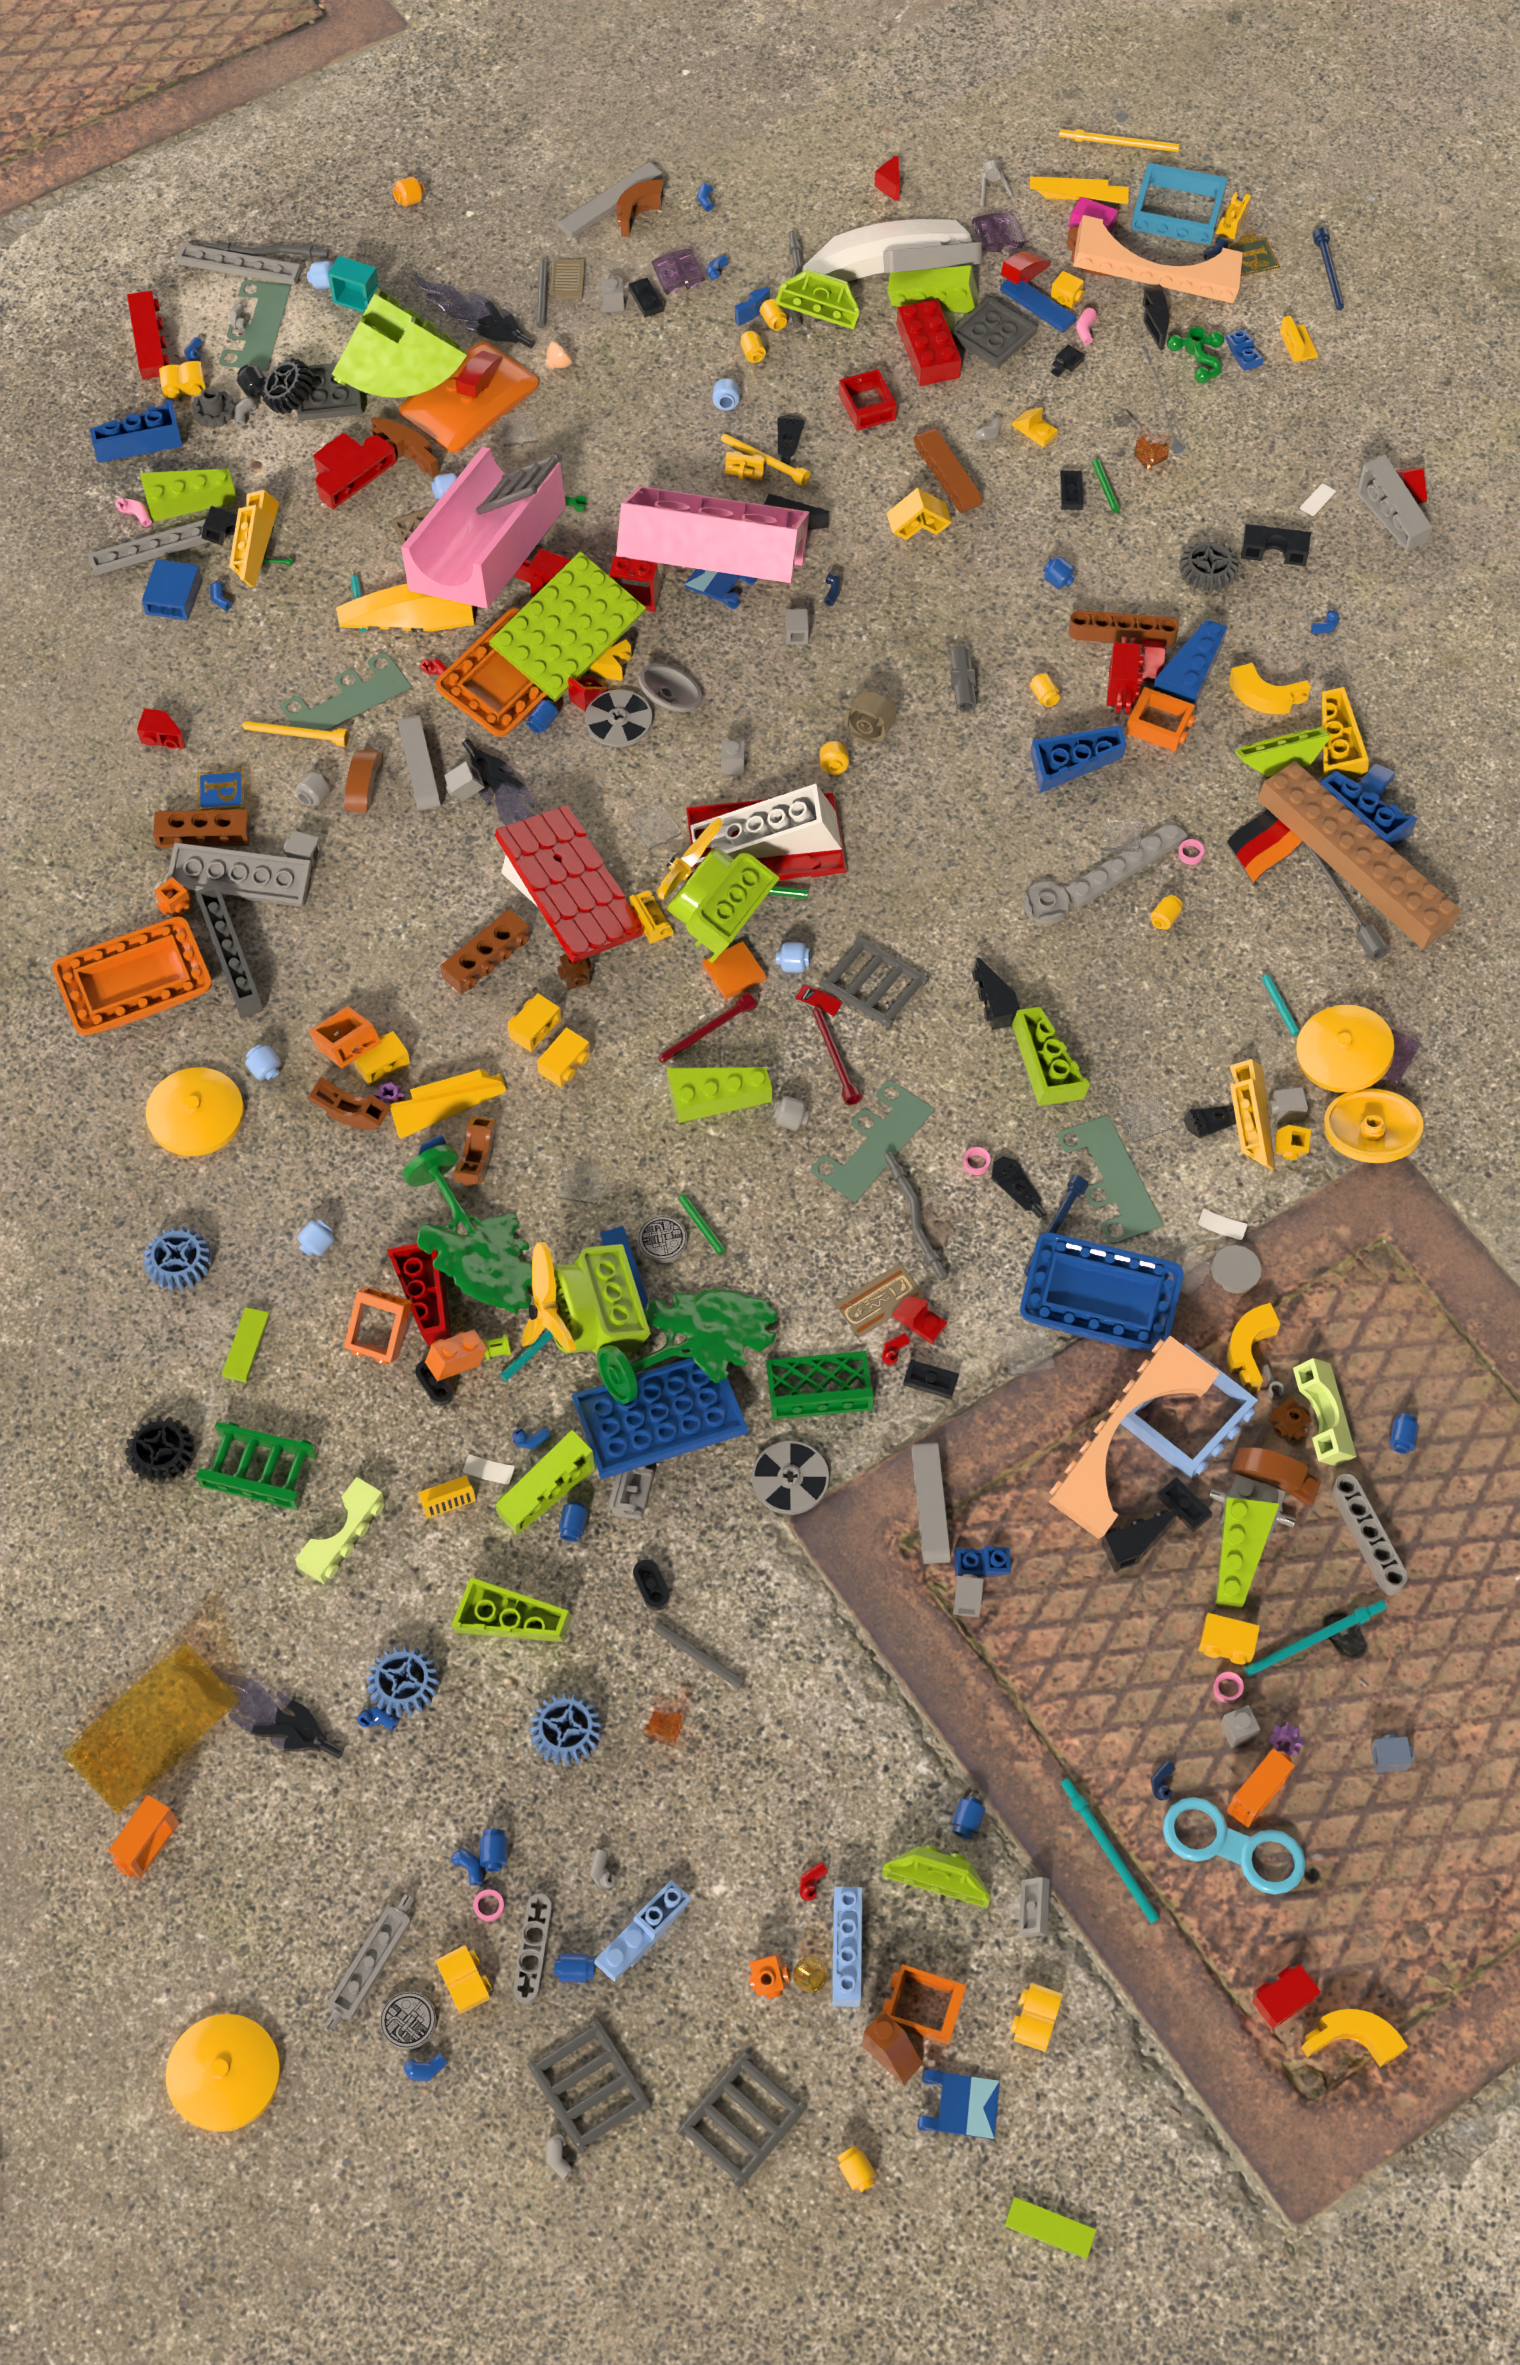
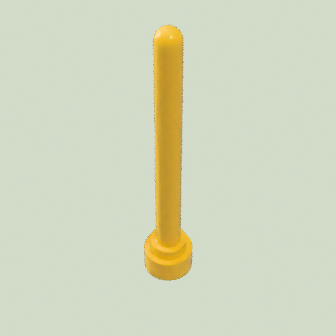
M727 434L721 436L722 442L750 456L755 454L762 455L765 458L766 464L791 476L794 483L802 487L808 483L811 475L809 470L803 467L795 469Z
M245 721L242 724L244 730L330 740L336 746L347 747L349 742V730L344 728H338L331 732Z

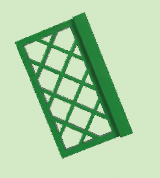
M866 1351L766 1360L772 1420L873 1410V1391ZM862 1360V1366L857 1371L847 1366L850 1361ZM825 1363H834L838 1366L832 1373L822 1368ZM801 1365H808L813 1368L806 1376L797 1370ZM783 1367L787 1372L780 1378L772 1373V1368ZM842 1370L852 1375L846 1383L836 1377ZM817 1372L826 1377L821 1385L811 1380ZM792 1374L801 1379L795 1388L786 1382ZM858 1379L865 1384L866 1389H853L850 1385ZM831 1381L841 1387L838 1391L833 1392L825 1389ZM806 1383L815 1389L811 1394H803L799 1390ZM780 1386L790 1391L787 1396L775 1397V1391Z

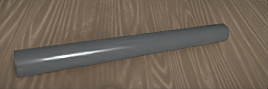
M545 260L540 261L536 320L538 328L545 326L548 263Z
M660 1622L655 1625L653 1629L655 1633L737 1689H741L745 1680Z

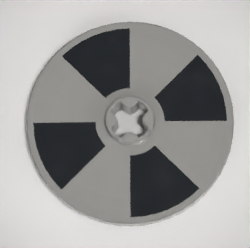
M610 690L600 694L588 705L585 712V725L589 734L599 743L611 747H625L637 743L646 736L652 725V711L647 701L637 693L628 690Z
M783 1441L766 1448L755 1461L752 1470V1485L756 1496L767 1508L781 1514H800L814 1508L823 1499L829 1484V1471L824 1458L813 1447L797 1441ZM788 1473H793V1477H795L793 1482H788V1479L785 1478L788 1476Z

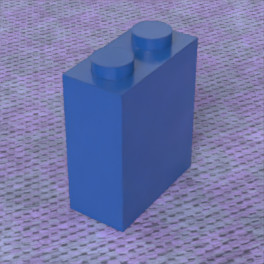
M156 559L142 598L145 614L188 621L202 581L199 566L190 563L184 564Z

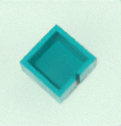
M338 256L328 271L333 303L364 313L377 287L379 288L376 267Z

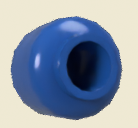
M1058 556L1056 559L1052 557L1043 569L1045 573L1044 579L1056 589H1062L1064 586L1069 587L1076 578L1073 575L1075 572L1074 565L1061 556Z

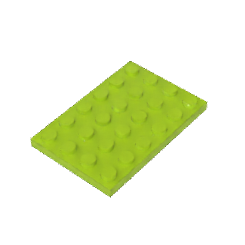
M579 552L489 641V645L556 702L568 690L569 685L567 681L569 677H581L646 612V607L582 552Z

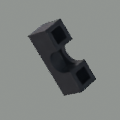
M210 506L203 525L201 539L223 546L225 539L235 534L238 514L226 511L223 508ZM274 526L271 531V535L268 541L264 558H266L269 546L272 541Z
M1245 524L1240 558L1262 561L1266 550L1277 549L1284 555V564L1306 567L1311 532Z

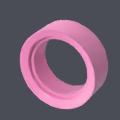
M1188 839L1180 844L1178 856L1182 862L1193 865L1203 859L1204 847L1199 841ZM1187 846H1194L1199 850L1200 854L1197 857L1190 858L1184 855L1183 849Z
M973 1147L965 1153L963 1165L968 1173L982 1175L988 1171L991 1158L985 1149ZM973 1155H979L985 1159L986 1164L982 1168H973L969 1165L968 1159Z
M1233 1672L1221 1673L1213 1685L1215 1696L1224 1703L1236 1702L1244 1690L1242 1679ZM1225 1679L1234 1681L1238 1686V1693L1232 1697L1223 1695L1219 1690V1683Z
M484 1890L474 1900V1911L481 1920L487 1922L494 1921L504 1911L503 1898L495 1890ZM485 1896H494L499 1901V1908L493 1915L487 1916L479 1911V1902Z

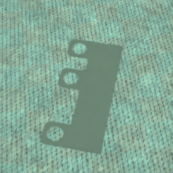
M257 281L242 282L239 295L242 297L258 298L251 324H246L244 328L245 333L242 336H234L232 334L233 327L231 324L227 332L229 339L246 341L244 350H223L219 360L220 365L241 368L244 365L251 364L259 366L261 370L268 369L291 285ZM253 284L257 287V291L253 294H247L244 292V287ZM234 353L237 355V360L234 363H227L224 361V356Z
M381 653L368 660V665L376 677L363 683L358 674L353 669H349L334 678V681L343 693L311 709L306 706L301 697L294 696L282 702L280 708L293 727L326 731L412 687L387 653ZM385 658L388 661V666L385 669H377L374 666L375 660ZM344 675L354 676L355 682L350 686L343 685L341 678ZM297 701L300 703L301 709L296 713H291L286 708L288 703ZM301 737L303 741H306V740L310 739V738Z
M886 1081L876 1093V1097L893 1108L884 1120L868 1109L861 1110L852 1120V1127L868 1138L847 1163L842 1166L829 1156L824 1155L811 1168L812 1174L855 1203L888 1165L884 1155L892 1152L896 1156L935 1110L893 1081ZM887 1087H894L898 1090L899 1095L895 1100H887L883 1096V1091ZM864 1115L872 1117L874 1120L873 1126L869 1129L861 1128L858 1124L860 1117ZM822 1162H829L833 1165L834 1171L832 1174L824 1176L819 1173L818 1166Z
M1109 1115L1068 1128L1057 1134V1138L1065 1152H1072L1088 1146L1104 1179L1102 1182L1088 1186L1085 1195L1093 1208H1099L1115 1202L1121 1213V1216L1104 1221L1101 1225L1110 1243H1116L1164 1226ZM1068 1133H1074L1079 1137V1143L1073 1147L1067 1146L1063 1141L1064 1136ZM1095 1188L1103 1189L1106 1192V1199L1102 1202L1094 1201L1091 1198V1191ZM1119 1223L1124 1228L1123 1234L1119 1237L1111 1236L1108 1232L1109 1225Z

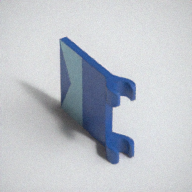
M695 569L684 585L685 588L721 601L731 609H736L740 604L737 601L739 596L736 593L729 592L740 578L749 585H754L757 578Z
M926 2069L922 2074V2082L930 2085H942L939 2119L925 2115L920 2116L917 2128L922 2131H937L994 2140L1000 2081Z

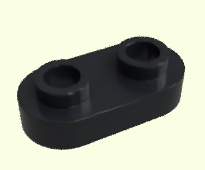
M422 1360L415 1369L418 1382L433 1404L438 1406L449 1404L454 1398L453 1385L448 1378L437 1381L434 1375L425 1377V1374L431 1371L426 1365L425 1360ZM439 1392L446 1393L443 1397L437 1396Z
M651 1560L639 1561L633 1568V1578L642 1599L649 1609L654 1611L662 1610L670 1601L669 1590L655 1562ZM648 1572L651 1576L645 1579L642 1577V1574ZM659 1595L661 1600L653 1601L652 1597Z

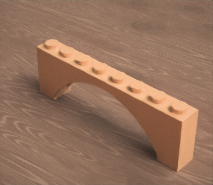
M1083 215L1077 232L1073 266L1233 303L1240 287L1243 252L1223 248L1216 257L1200 264L1190 266L1162 265L1143 259L1123 247L1103 225V219Z
M1171 1336L1165 1341L1160 1339L1152 1349L1155 1355L1150 1361L1145 1359L1137 1370L1140 1376L1136 1381L1133 1379L1129 1381L1123 1389V1392L1126 1393L1121 1401L1117 1399L1108 1410L1111 1416L1107 1421L1103 1419L1093 1431L1097 1434L1093 1441L1087 1440L1079 1450L1082 1454L1077 1462L1072 1460L1064 1471L1067 1477L1063 1482L1058 1480L1049 1492L1053 1495L1049 1503L1098 1539L1105 1535L1118 1516L1113 1511L1109 1500L1105 1467L1109 1444L1120 1422L1131 1410L1157 1397L1179 1393H1194L1201 1397L1207 1392L1220 1373Z

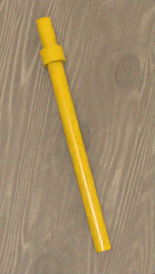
M1060 129L1059 133L1060 138L1075 139L1074 142L1091 141L1170 152L1179 151V144L1088 133L1081 129H1076V131Z

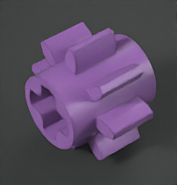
M392 1081L384 1085L380 1084V1091L374 1093L376 1098L387 1105L406 1100L405 1095L402 1093L401 1085L396 1087L392 1084Z
M1287 1722L1281 1728L1278 1725L1275 1726L1269 1743L1274 1744V1749L1278 1752L1282 1751L1288 1756L1293 1753L1297 1756L1305 1738L1299 1737L1300 1728H1295Z

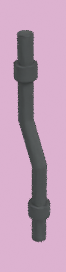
M796 231L789 232V252L793 257L794 264L791 278L802 272L800 256L802 250ZM788 308L789 315L792 317L793 327H801V312Z
M224 242L221 244L205 243L206 248L251 256L275 253L302 255L303 258H328L329 250L313 248L310 245L300 247L278 244L250 248L232 246L231 243Z
M889 1152L884 1155V1158L891 1169L890 1174L894 1181L899 1183L910 1202L912 1233L925 1254L924 1259L928 1266H932L938 1279L943 1281L948 1278V1274L940 1262L941 1257L937 1250H933L922 1230L919 1198L907 1179L908 1174L904 1167L900 1166L893 1153Z

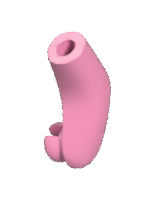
M1093 308L1085 309L1076 325L1077 333L1084 345L1090 344L1093 341L1090 327L1097 319V312Z
M117 499L115 505L120 512L136 515L144 527L152 524L148 509L143 503L131 499Z

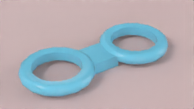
M1197 1797L1181 1799L1172 1805L1164 1816L1163 1833L1165 1841L1171 1850L1183 1859L1198 1862L1209 1860L1215 1855L1241 1865L1244 1876L1252 1886L1261 1892L1274 1895L1289 1892L1299 1884L1304 1876L1306 1861L1303 1850L1297 1841L1285 1832L1269 1829L1259 1831L1251 1837L1227 1828L1225 1817L1219 1808L1208 1800ZM1185 1810H1201L1212 1818L1216 1827V1838L1211 1845L1204 1849H1191L1183 1845L1176 1837L1174 1830L1175 1820ZM1270 1841L1285 1846L1292 1854L1294 1861L1291 1876L1280 1882H1270L1260 1877L1252 1864V1854L1257 1846Z

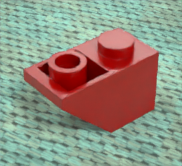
M143 709L137 727V733L142 744L164 746L171 749H185L186 745L183 734L166 711Z

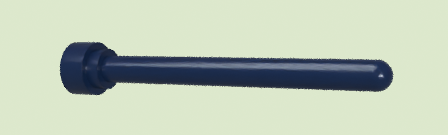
M1318 228L1312 234L1315 245L1320 247L1335 307L1340 311L1344 308V303L1328 248L1330 240L1329 231L1326 228Z
M1078 1175L1071 1176L1067 1183L1068 1193L1045 1233H1057L1075 1199L1083 1195L1089 1186V1183L1084 1178ZM1033 1255L1024 1269L1026 1276H1028Z

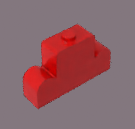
M342 433L313 455L316 471L319 473L315 479L318 496L321 501L334 510L397 463L394 447L379 436L368 437L364 441V446H361L346 433Z

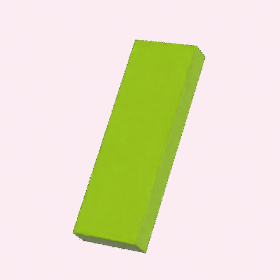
M245 1307L222 1371L223 1378L248 1382L270 1319L269 1312Z
M1016 2197L1013 2198L1004 2227L1086 2260L1096 2233L1094 2228Z

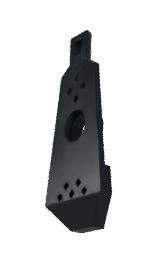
M784 415L777 418L778 454L781 455V462L787 465L789 464L790 456L795 455L805 424V420L799 416ZM786 438H790V439H792V441H789V442H788V441H785V439H786Z
M1233 1105L1191 1109L1183 1120L1187 1130L1199 1139L1237 1124ZM1219 1113L1222 1114L1224 1118L1220 1120L1217 1119L1215 1115Z
M1002 1156L993 1162L991 1179L1025 1211H1032L1038 1219L1047 1214L1040 1206L1042 1199L1022 1171L1017 1160ZM1021 1184L1025 1189L1019 1191L1016 1189V1186Z

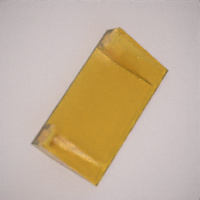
M182 1641L60 1753L116 1814H119L240 1700L186 1641Z

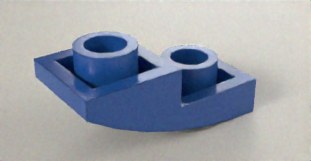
M768 286L751 292L749 301L735 305V322L738 326L760 315L759 310L762 303L770 300V288Z
M1238 330L1225 335L1234 358L1244 371L1263 365V357L1254 348V340L1245 330Z
M1374 764L1359 782V785H1361L1363 791L1367 793L1373 792L1381 798L1384 788L1394 780L1396 772Z
M984 1546L982 1550L956 1548L953 1552L955 1577L965 1574L987 1577L1011 1573L1010 1549L1008 1547Z

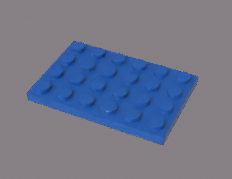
M693 1358L635 1375L638 1383V1394L635 1400L626 1404L617 1402L605 1385L571 1395L587 1443L593 1450L594 1462L601 1480L748 1434L747 1425L728 1378L726 1380L722 1379L720 1383L713 1382L694 1363Z

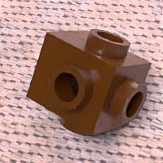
M566 953L559 956L560 966H557L560 980L564 979L568 990L590 984L589 972L593 971L589 957L572 964Z
M1293 1397L1272 1410L1269 1418L1275 1433L1280 1438H1284L1287 1443L1294 1439L1299 1441L1309 1433L1308 1429L1312 1421L1308 1410L1300 1406Z

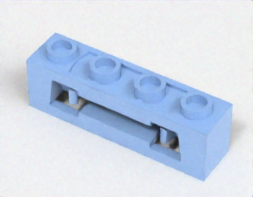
M834 1887L832 2006L860 2007L862 1887Z

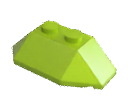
M806 269L782 283L775 300L776 305L853 330L860 313L848 282L810 269Z
M1317 727L1312 730L1298 731L1248 744L1242 748L1235 749V754L1242 762L1266 777H1272L1295 761L1302 768L1310 766L1329 741L1330 736L1322 727Z
M925 1845L924 1848L917 1846L887 1862L883 1867L882 1877L984 1908H988L991 1898L972 1862L966 1861L967 1858L960 1854L951 1853L949 1856L940 1853V1850L933 1846Z

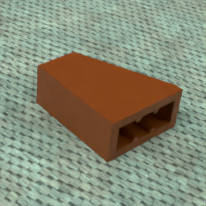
M884 2011L864 2031L862 2047L899 2082L905 2085L923 2064L905 2031Z

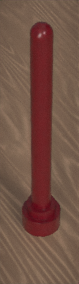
M745 992L739 996L736 1005L658 1056V1060L661 1063L667 1062L739 1013H749L757 1008L752 995Z
M815 1007L812 1013L842 1083L841 1096L843 1101L848 1106L857 1104L863 1098L861 1091L850 1080L822 1010L819 1007Z

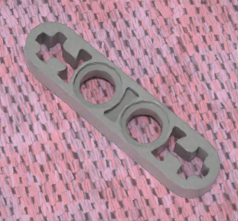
M544 1894L531 1896L526 1906L513 1986L516 2000L524 2005L535 2002L540 1991L552 1916L551 1901ZM539 1901H543L544 1907H547L540 1914V1920L545 1921V1924L538 1921L529 1922L530 1919L536 1920V1910L532 1907L537 1906ZM532 1928L542 1930L543 1937L540 1941L531 1942L527 1938V1934ZM530 1955L536 1956L539 1960L538 1966L533 1970H527L523 1967L524 1959ZM521 1974L530 1977V1988L534 1990L533 1993H528L527 1997H523L522 1992L519 1991V1988L523 1989L526 1982L525 1977H520Z

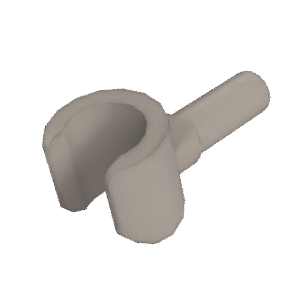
M1264 1365L1262 1368L1269 1385L1266 1390L1267 1396L1270 1398L1274 1396L1272 1387L1277 1388L1281 1396L1284 1392V1386L1280 1382L1275 1381L1269 1366Z

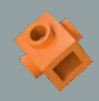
M173 877L154 890L158 901L156 905L164 915L168 914L171 918L179 917L192 907L189 890L183 884L180 885Z
M782 1953L749 1962L752 1972L749 1973V1981L752 1990H756L757 1996L766 1994L767 1999L783 1995L782 1990L790 1987L791 1972L787 1964L784 1965Z

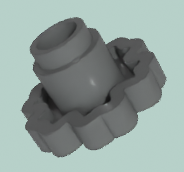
M213 387L205 388L201 396L195 397L194 402L191 404L194 419L201 426L208 424L211 428L221 427L225 424V421L232 420L235 414L232 396L228 395L225 391L219 392Z

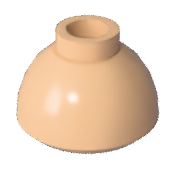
M552 341L549 344L545 363L552 370L555 368H566L573 363L570 356L557 342Z

